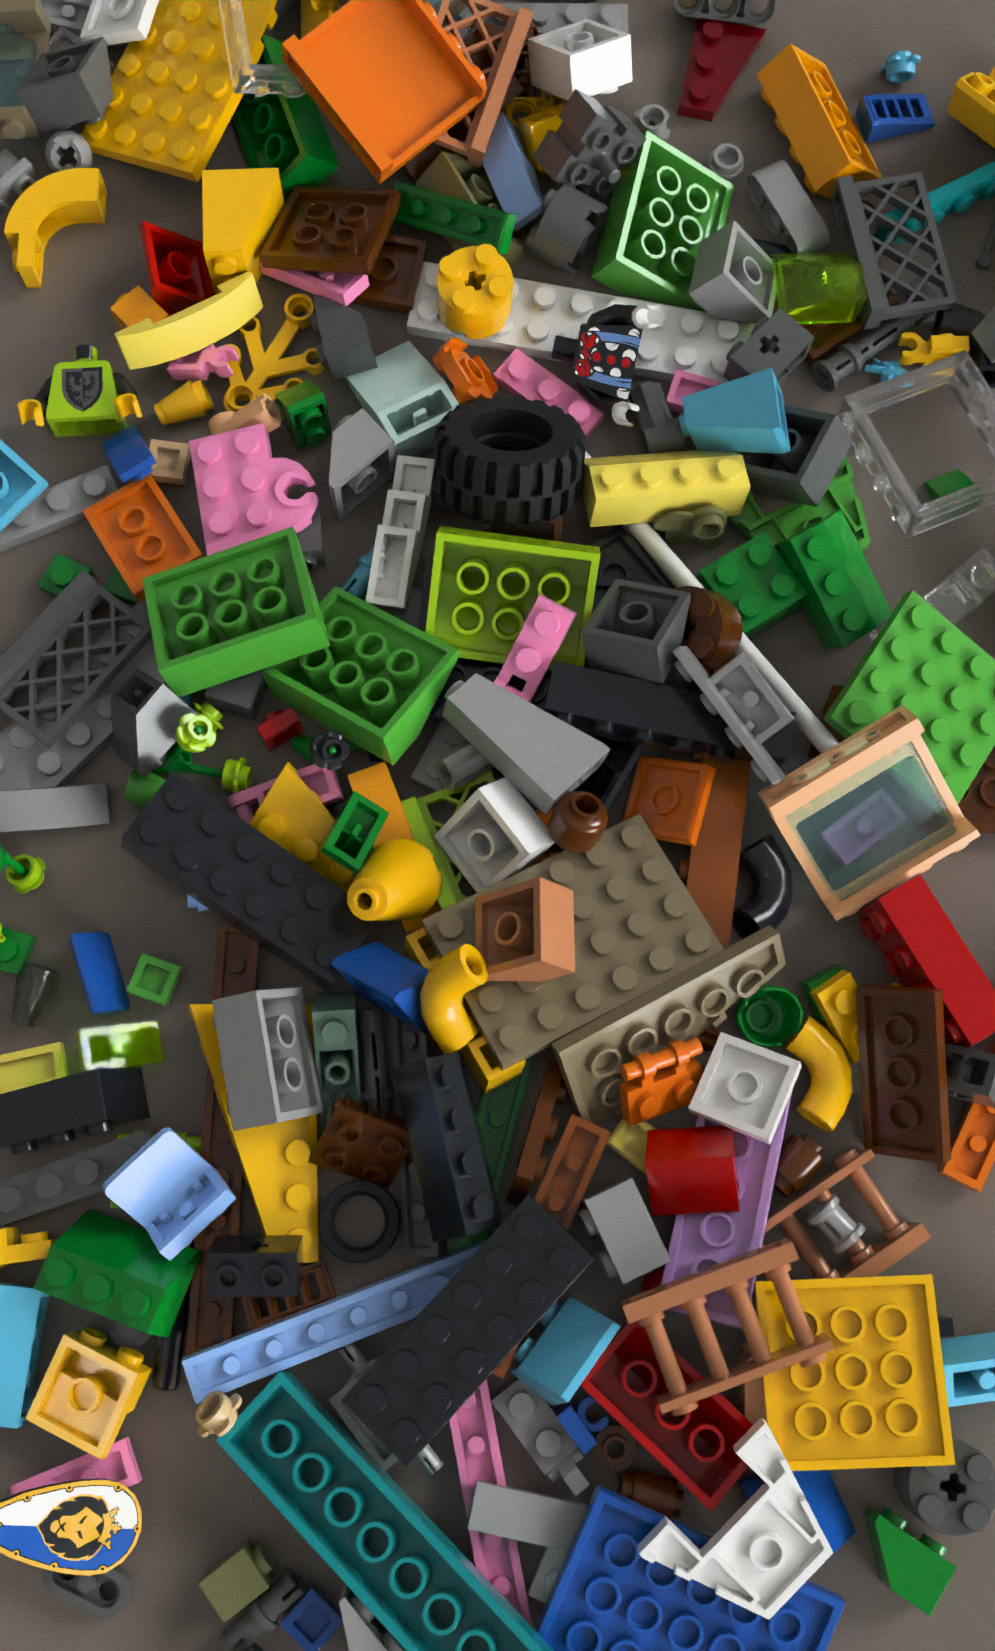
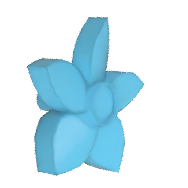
M875 357L872 359V365H866L864 370L881 374L878 383L881 386H886V383L890 380L901 382L909 380L910 373L906 369L901 368V364L898 361L881 362Z

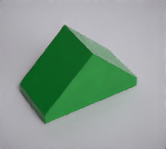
M354 791L319 843L320 852L357 874L389 812Z

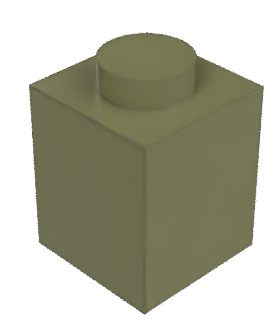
M249 1538L203 1575L198 1585L223 1623H225L270 1587L275 1577L271 1571L274 1569V1563L265 1548L260 1544L255 1547Z

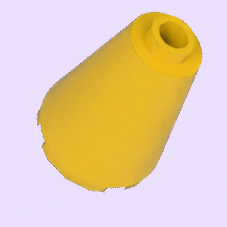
M404 838L388 840L376 846L367 856L348 889L347 903L351 912L359 919L365 921L411 920L425 914L438 899L442 885L440 870L438 871L433 861L434 856L430 850L417 841Z

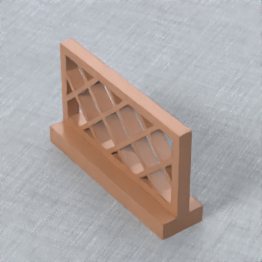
M442 0L437 14L438 23L443 26L446 19L448 26L443 29L446 33L450 32L457 38L462 47V54L472 65L473 62L470 55L487 48L493 64L492 67L482 70L485 78H487V91L483 103L469 113L475 112L472 122L469 114L463 118L468 130L465 143L450 137L447 131L433 143L467 156L468 163L481 168L526 41L534 12L521 6L519 12H516L490 0H457L468 6L472 16L454 22L449 11L452 0ZM495 16L507 21L504 32L489 37L482 20ZM476 23L483 41L466 48L459 30ZM500 43L496 52L493 45Z

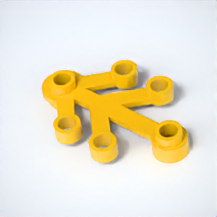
M299 293L291 295L286 300L284 310L287 320L265 353L260 339L262 329L260 321L256 316L239 328L241 338L246 341L254 369L246 382L240 369L243 362L240 349L234 344H226L233 346L239 356L238 361H228L233 375L228 377L230 387L225 393L223 400L226 411L236 412L244 407L237 406L240 401L247 400L251 402L263 393L272 396L276 402V393L303 382L300 378L292 377L287 379L283 385L261 389L267 379L303 370L312 375H317L324 371L326 366H322L321 362L315 365L308 363L312 358L319 359L316 348H309L303 354L281 359L299 330L311 325L310 315L315 314V308L309 296ZM298 313H305V314H306L305 316H302V317H296V316H295V315L298 314ZM248 325L255 326V329L252 331L244 330Z

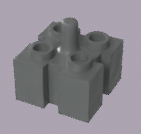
M575 89L558 115L563 121L557 132L551 129L548 131L533 156L553 181L561 185L568 184L574 188L578 186L583 193L604 203L620 179L619 167L622 164L629 165L647 139L626 114L607 104L603 108L595 98Z

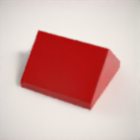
M145 221L139 224L150 290L154 301L169 316L215 295L203 253V242Z
M719 1125L648 1130L645 1166L653 1217L740 1212L733 1129Z

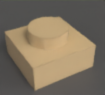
M151 439L149 450L157 463L151 466L153 471L150 474L155 482L185 486L191 456L189 444Z

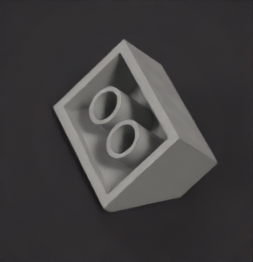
M302 987L255 990L212 1000L214 1010L213 1024L218 1035L221 1053L220 1067L225 1078L228 1096L227 1111L232 1121L233 1131L323 1113Z

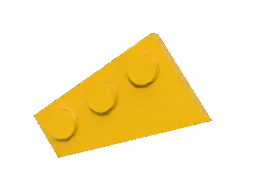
M288 761L249 825L347 893L357 874L320 852L319 843L333 824L335 818L324 807L322 800L315 791L310 790L297 775L298 771Z

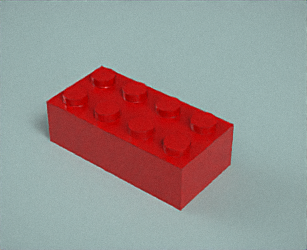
M920 874L878 898L857 913L861 919L859 925L863 934L869 941L876 942L883 953L881 960L890 975L898 977L903 987L942 989L946 1043L971 1047L995 1033V989Z

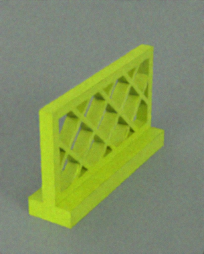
M492 771L480 775L455 791L444 788L418 799L414 796L401 801L414 840L430 850L434 856L433 861L438 871L440 870L441 892L437 899L441 910L468 898V896L461 894L459 888L463 874L459 870L455 878L451 865L457 866L450 857H447L444 849L434 838V835L437 833L436 828L441 829L444 824L432 819L427 806L445 801L457 806L455 814L466 802L472 789L495 782ZM463 793L460 800L453 798V796Z

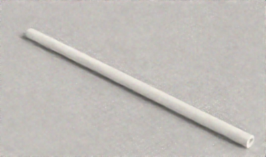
M585 451V458H592V457ZM649 523L624 524L677 587L694 586L705 589ZM742 632L740 645L735 651L736 656L741 653H745L786 708L789 711L796 712L794 723L821 754L837 745L839 742Z

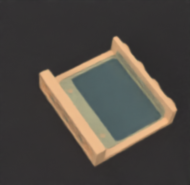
M903 704L792 771L778 784H771L758 792L759 797L812 886L835 921L855 914L863 905L880 895H885L894 890L898 884L915 874L929 870L935 862L951 853L961 851L969 842L981 836L978 830L962 814L920 734L925 732L918 717Z

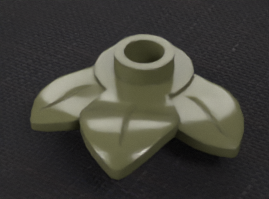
M707 504L699 506L692 512L676 511L662 515L653 523V528L665 531V542L669 547L697 541V544L702 548L711 550L725 539L724 527L727 524V514L724 510Z

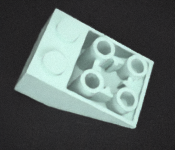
M410 341L376 356L378 368L344 377L361 407L394 440L396 461L397 455L416 457L434 448L437 426L450 410L453 411L459 405L445 380Z

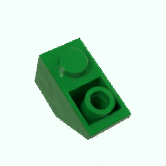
M310 379L275 394L277 405L283 412V422L297 450L306 446H317L324 442L327 437L332 436L326 398L323 392Z
M867 1506L864 1511V1518L879 1579L896 1594L928 1616H931L957 1568L943 1557L947 1548L925 1533H922L918 1540L906 1532L905 1529L909 1522L887 1507H884L880 1514L870 1506Z

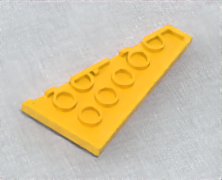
M189 1004L187 1008L191 1020L194 1021L200 1039L199 1044L203 1056L206 1057L214 1081L213 1086L233 1146L237 1150L243 1168L242 1173L246 1185L249 1186L263 1235H303V1263L319 1262L317 1165L309 1163V1158L317 1145V1114L233 1131L232 1121L227 1111L228 1096L225 1078L220 1067L221 1053L218 1035L213 1024V1004ZM305 1004L314 1062L316 1067L312 1023L313 1004Z

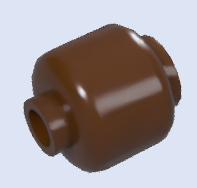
M568 792L558 800L549 819V834L553 841L562 849L576 853L590 851L598 843L608 822L607 809L600 799L590 792Z

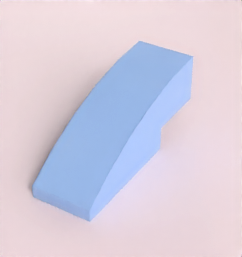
M502 112L499 114L482 163L503 211L517 215L514 230L517 231L543 213L541 211L543 197L534 165L525 155L519 131Z

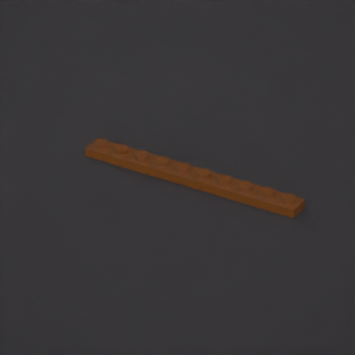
M218 923L213 1000L255 991L258 987L260 945L227 923ZM207 1066L201 1156L220 1173L237 1199L194 1238V1249L202 1251V1255L191 1280L186 1355L233 1338L236 1297H207V1252L215 1236H240L244 1176L237 1150L233 1146L213 1086L214 1081L209 1066Z

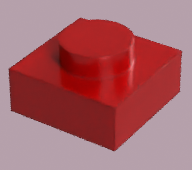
M292 707L285 711L276 710L263 718L262 724L256 727L269 752L303 732L300 720Z

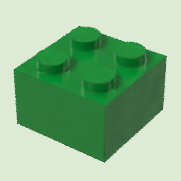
M765 532L760 533L702 568L697 575V580L705 589L723 594L737 608L742 619L743 633L750 641L798 612L809 594Z

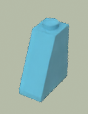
M772 367L682 397L684 413L679 415L680 427L685 437L691 436L697 450L775 454L791 452L783 394Z

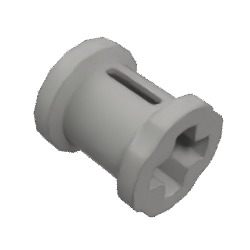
M833 1194L819 1204L806 1221L811 1226L817 1225L833 1243L832 1249L838 1254L853 1245L864 1233L866 1227L862 1223H855L839 1206L840 1199Z

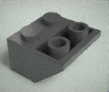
M136 668L111 697L114 754L143 777H146L149 772L155 771L162 765L166 758V752L175 743L176 728L180 725L179 719L187 713H194L195 716H198V714L163 683Z

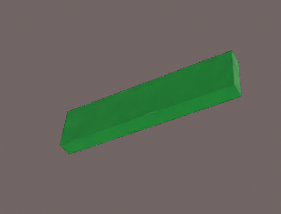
M395 180L393 190L399 191L401 206L394 221L474 246L490 244L496 248L498 253L507 255L517 215Z

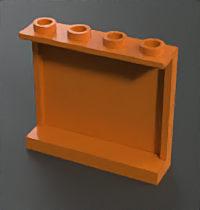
M350 0L302 39L299 40L293 34L282 43V61L379 185L482 104L487 91L484 74L475 64L471 65L462 54V47L452 33L445 32L438 23V16L434 8L427 1Z

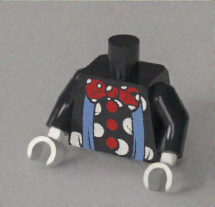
M615 304L591 314L587 323L581 324L578 339L559 335L555 336L551 358L573 362L570 380L575 381L576 391L598 411L612 417L614 422L619 425L632 427L634 424L626 420L625 414L628 409L639 412L638 405L623 401H628L642 330L656 328L658 325L656 323L650 324L647 320V312L658 309L656 304H641L638 306Z

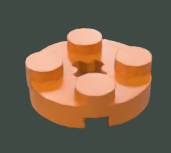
M456 337L450 338L439 348V351L432 359L437 369L442 374L447 375L454 385L452 393L460 404L464 402L470 404L473 399L483 397L484 400L492 399L493 394L499 389L486 364L478 355L471 359L463 351L468 347L464 341Z

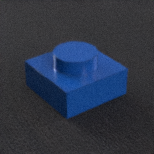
M312 1584L307 1593L285 1615L280 1625L305 1651H319L341 1626L343 1620L341 1611Z

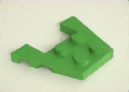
M846 455L818 507L791 502L765 516L749 492L741 514L727 516V520L748 538L752 539L765 532L773 545H776L841 509L861 550H866L871 544L860 497L857 498L852 481L854 477L851 463H848Z

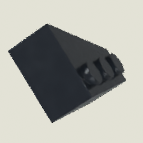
M96 1068L0 1094V1149L11 1148L12 1155L29 1153L39 1150L38 1143L49 1141L50 1146L68 1143L76 1140L75 1134L86 1132L87 1136L98 1135L113 1131V1126L150 1118L142 1069Z

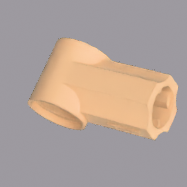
M263 393L236 412L225 411L218 413L209 420L208 425L211 435L261 423L265 424L268 433L281 426L284 416L273 397Z

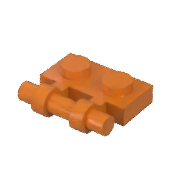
M698 1038L685 1042L678 1039L668 1043L666 1049L652 1054L646 1051L634 1055L633 1061L620 1065V1073L625 1082L619 1084L622 1118L630 1127L691 1103L702 1077V1065L694 1058V1056L703 1053L702 1044Z

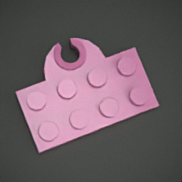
M264 423L189 441L207 556L290 527H294L296 533H299L313 523L311 519L318 505V497L315 492H306L298 499H289L287 496L289 490L296 485L310 488L316 484L310 473L299 462L285 457L273 458L268 429Z

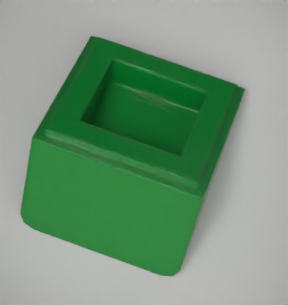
M960 469L924 483L940 516L973 504L981 494L979 487Z

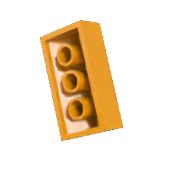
M790 43L756 74L763 87L760 90L761 96L774 109L777 115L774 119L775 124L780 132L788 137L792 145L789 148V152L795 162L802 166L806 174L803 178L804 183L812 194H819L831 199L838 177L852 175L854 182L883 178L826 64Z

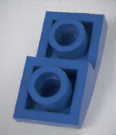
M134 423L101 442L107 457L123 483L129 479L137 482L145 478L153 471L151 466L157 463Z

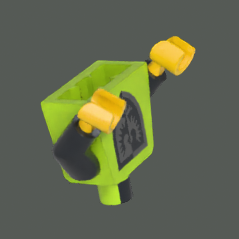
M84 344L75 347V362H59L54 366L53 376L46 380L34 399L22 400L17 404L21 425H24L29 420H35L36 426H44V417L46 416V420L55 437L116 434L127 427V415L136 414L137 418L142 417L138 393L125 376L114 372L110 361L98 360V351L94 346Z

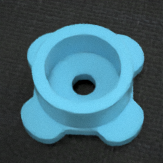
M909 51L894 52L885 59V65L880 67V72L886 74V81L890 83L907 82L915 77V65L921 62V56L911 55Z

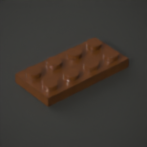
M873 984L859 985L856 987L865 1149H871L874 1154L944 1164L951 1160L942 989Z

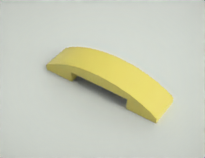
M248 271L217 285L218 294L163 320L153 323L149 318H146L114 333L127 367L130 370L145 368L184 357L223 339L242 327L263 308L253 273Z

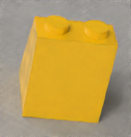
M278 168L202 170L203 253L215 295L218 294L217 285L250 271L253 273L256 284L262 274L259 265L260 253L285 206Z

